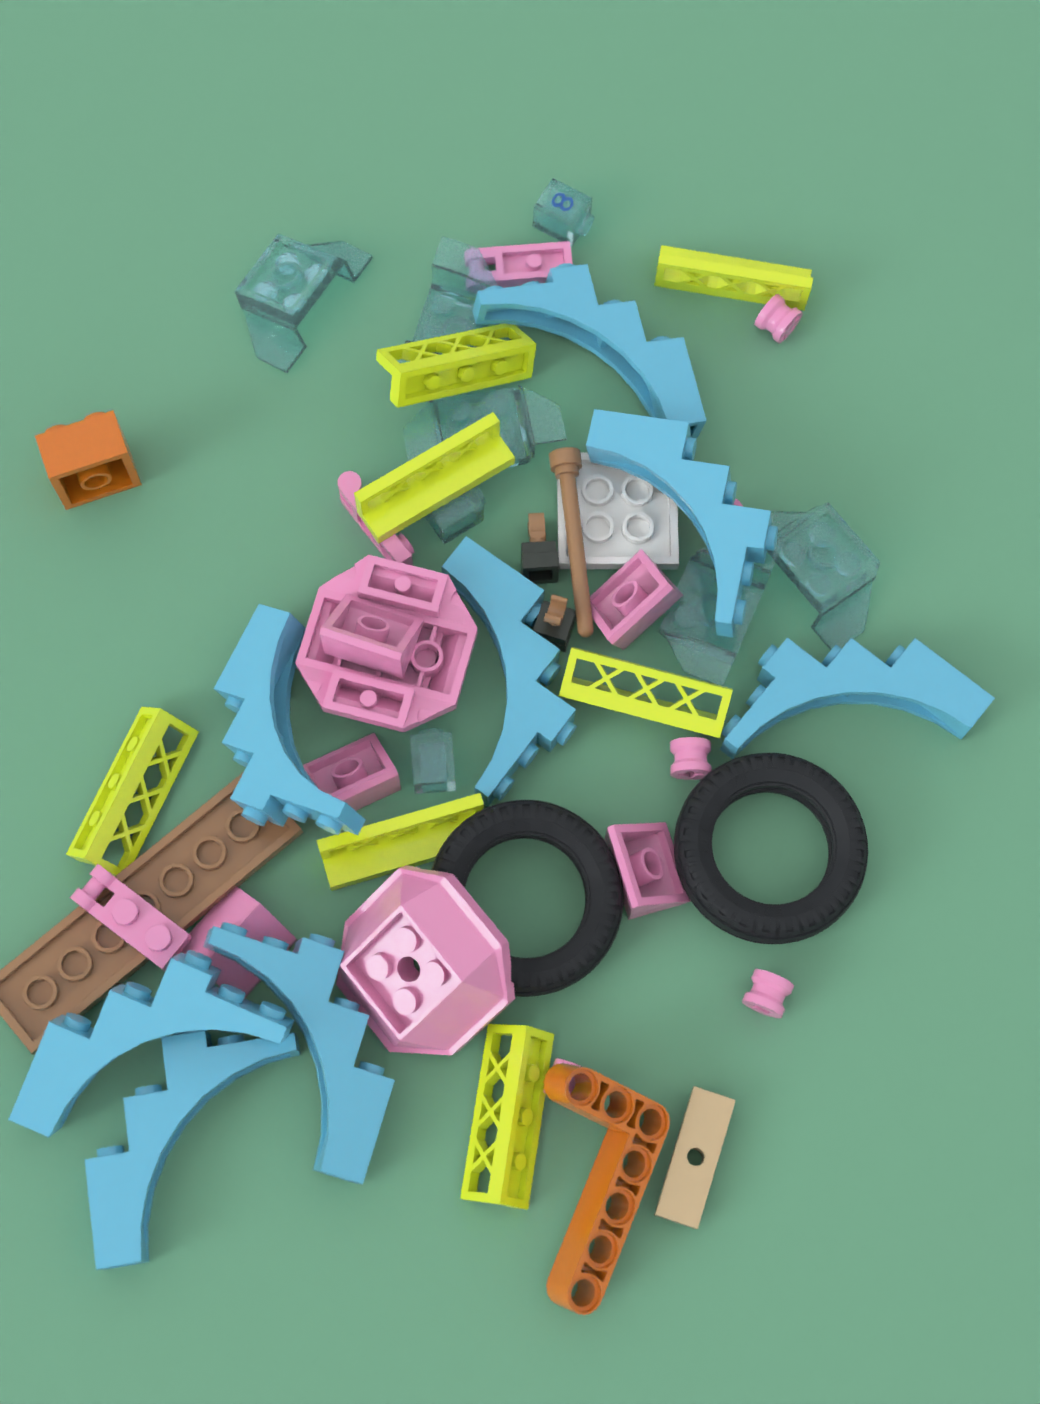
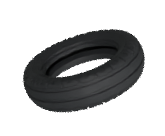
M756 753L725 762L708 773L693 788L685 800L677 819L674 834V858L678 876L686 894L699 912L712 924L726 933L746 941L760 944H787L810 938L824 931L848 910L858 895L865 877L868 862V840L858 807L847 790L831 774L805 759L792 755ZM756 793L782 794L797 800L815 815L824 830L828 843L827 868L823 879L815 890L794 902L765 904L741 895L726 882L714 859L712 836L718 817L729 805L738 799Z
M512 800L498 803L480 810L463 821L443 843L431 870L454 874L465 888L469 874L476 862L494 846L514 839L540 840L555 846L569 857L582 878L585 890V909L577 931L566 944L549 954L533 958L510 956L511 982H514L515 996L533 997L551 994L575 984L588 975L602 961L612 946L619 930L623 913L624 896L619 869L615 857L603 837L594 827L574 812L561 806L538 800Z

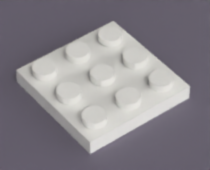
M581 452L582 468L579 470V476L576 477L586 568L620 569L642 549L661 570H678L679 539L678 506L676 503L647 481L617 468L590 462L588 452ZM557 479L559 569H570L560 480Z

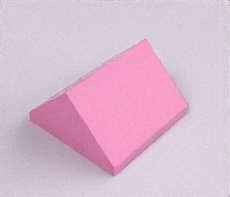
M641 549L590 596L592 617L607 640L612 645L624 650L676 603L683 594Z
M346 594L322 625L320 638L325 654L403 679L423 627L424 619Z
M375 733L303 765L305 771L321 791L346 802L355 811L401 790L396 767Z
M666 822L616 824L607 828L604 840L611 849L619 869L623 885V904L628 920L691 901L678 876L674 858V845Z
M236 887L189 933L192 939L181 952L186 954L188 950H192L212 959L211 965L221 969L216 984L219 987L221 984H228L239 988L246 993V998L261 979L234 960L204 948L203 945L208 930L213 926L221 928L223 922L230 923L246 929V937L262 942L264 936L272 937L288 943V949L297 939L261 903Z

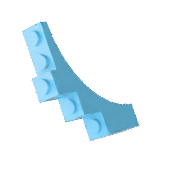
M565 263L555 268H550L545 283L531 281L521 286L505 288L490 286L477 292L473 307L476 324H512L533 327L569 339L591 351L611 366L634 390L650 417L689 422L691 437L698 438L707 420L684 337L670 339L667 336H660L647 342L636 300L626 302L610 300L598 305L588 264L573 265Z
M594 409L586 443L590 462L617 468L647 481L671 498L693 522L707 546L716 572L718 588L715 613L716 633L720 636L733 638L735 625H743L747 601L741 600L743 586H751L754 562L765 564L767 550H775L778 526H772L771 511L734 505L737 482L731 481L730 466L694 461L697 439L691 437L689 422Z
M466 536L442 565V573L449 575L457 589V593L467 601L484 623L498 651L506 681L507 705L503 731L491 762L475 786V794L480 793L484 805L489 807L495 798L501 801L509 792L515 782L511 776L518 767L526 768L535 758L539 751V748L535 746L536 744L551 752L557 743L562 746L567 743L577 728L573 723L576 709L541 685L543 683L548 686L561 669V666L558 664L560 649L527 626H535L544 600L545 590Z
M258 604L214 687V690L226 699L224 705L237 713L222 743L235 753L233 760L246 767L230 799L244 809L241 814L244 818L260 826H265L266 822L269 821L284 827L288 817L305 823L307 818L316 820V825L330 833L339 835L342 829L358 835L365 819L346 802L321 791L305 771L294 745L290 722L291 686L296 669L295 662L306 628L290 612Z
M786 638L779 648L772 644L760 658L758 664L762 666L757 680L761 684L747 700L746 704L750 706V709L745 715L740 718L735 714L722 730L721 734L725 739L720 750L731 759H734L754 738L780 721L811 709L839 704H873L903 710L931 721L957 738L962 739L995 698L916 638L906 649L899 645L885 663L852 638L843 648L836 644L822 663L789 638Z
M225 922L222 923L221 928L213 926L208 930L203 947L234 960L261 979L285 1004L305 1037L316 1066L321 1096V1136L313 1170L352 1183L363 1184L395 1080L383 1076L385 1068L360 1061L358 1068L354 1067L370 1015L358 1012L360 1004L347 999L335 997L334 1003L328 1002L344 951L334 948V940L318 934H310L309 939L303 937L297 940L293 952L287 951L289 944L279 939L264 936L263 941L260 942L246 937L247 930L240 926Z
M188 950L186 954L181 952L170 959L155 998L150 996L152 991L149 988L135 982H127L126 985L120 984L109 991L94 1028L90 1027L92 1022L89 1019L74 1013H67L66 1016L60 1015L49 1021L8 1120L46 1137H50L63 1127L78 1097L95 1076L119 1055L144 1042L177 1032L213 1029L247 1033L281 1044L288 1037L295 1020L286 1017V1010L276 1004L262 1001L261 1005L245 999L246 993L239 988L228 984H221L220 988L215 986L221 969L211 965L212 959L192 950Z
M206 1030L177 1032L171 1036L161 1037L167 1090L162 1091L161 1085L142 1086L135 1088V1096L123 1098L129 1152H124L123 1145L97 1149V1157L84 1159L96 1270H107L149 1262V1221L155 1188L166 1159L183 1130L210 1099L238 1078L269 1063L301 1055L299 1038L295 1032L289 1033L288 1037L281 1044L263 1038L244 1041V1035H231L219 1038L218 1045L212 1046L211 1035Z

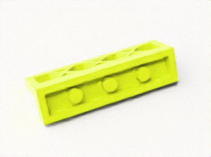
M661 245L654 286L766 304L774 295L779 294L785 299V304L788 307H796L804 311L812 289L813 278L811 277V269Z
M498 324L377 349L376 361L392 375L390 401L399 408L532 378L536 343L516 325ZM508 337V338H510L511 340H508V341H507V340H503V339H500V338ZM403 359L409 362L399 363L397 360Z
M494 412L488 414L354 492L357 513L378 544L515 464V456L500 436V421Z
M571 647L559 696L720 738L733 689ZM577 659L595 663L602 678L591 682L573 677ZM603 665L616 669L607 674ZM623 671L635 673L643 688L634 693L618 689L614 686L611 678ZM643 676L655 678L656 680L647 684ZM664 681L674 683L683 698L675 703L656 699L651 689ZM683 686L697 690L688 695ZM704 692L722 696L717 714L696 709L691 700Z
M141 707L66 855L79 862L94 866L99 864L113 876L118 875L135 861L199 731L161 708ZM168 726L182 733L183 736L176 750L165 753L162 738ZM158 763L162 778L157 787L147 790L143 776L149 766ZM140 800L143 816L139 824L128 827L124 813L129 804ZM121 838L124 854L118 866H115L102 857L109 843Z
M477 793L363 826L358 835L346 831L339 833V835L335 834L316 840L331 891L394 873L398 868L405 865L415 867L433 862L449 835L467 818L484 809L481 794Z
M488 1024L460 1199L528 1210L545 1093L543 1092L544 1079L550 1067L554 1040L553 1033L527 1025ZM501 1035L512 1036L510 1052L502 1059L499 1055ZM501 1078L504 1083L503 1096L495 1103L492 1098L493 1086ZM494 1122L498 1129L496 1141L488 1147L485 1142L486 1130ZM487 1167L491 1174L488 1193L477 1192L479 1174Z

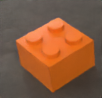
M114 410L106 413L95 412L86 416L84 420L69 425H55L48 428L44 433L35 435L48 478L66 510L142 485L128 443Z

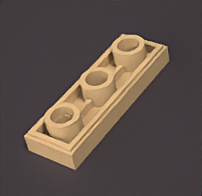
M696 1086L692 1087L654 1213L655 1216L698 1229L736 1100ZM689 1150H697L701 1154L702 1161L699 1166L689 1163L687 1159Z

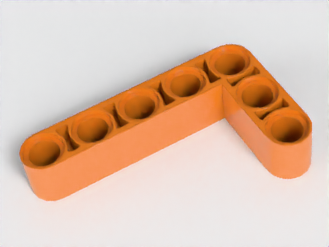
M559 1063L551 1067L545 1075L544 1089L548 1098L608 1128L546 1285L547 1294L552 1302L577 1314L586 1315L595 1311L603 1299L668 1133L670 1119L665 1107L590 1068ZM572 1077H574L575 1086L574 1090L570 1094L569 1082L572 1079ZM609 1095L610 1103L609 1107L605 1111L604 1103L606 1097ZM642 1113H644V1121L640 1127L639 1120ZM627 1154V1165L623 1169V1160ZM611 1196V1205L606 1211V1203ZM594 1239V1248L592 1252L589 1254V1246L592 1240ZM578 1282L577 1291L572 1297V1288Z

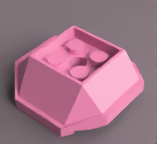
M367 555L355 563L354 567L342 572L319 587L295 664L323 712L404 733L456 709L478 634V628L448 574ZM346 594L424 619L423 627L403 679L324 653L320 638L321 627Z
M409 865L400 867L345 921L341 946L344 954L338 970L336 985L348 1000L360 1004L358 1012L370 1015L367 1022L368 1026L389 1052L453 1055L459 1052L515 1000L514 982H511L509 941L454 874L420 869L419 867ZM413 959L418 962L420 972L415 968Z

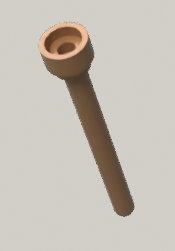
M564 447L551 451L549 453L551 472L555 473V478L560 480L577 629L580 636L587 638L593 634L594 626L576 477L579 476V470L582 468L581 452L578 448Z

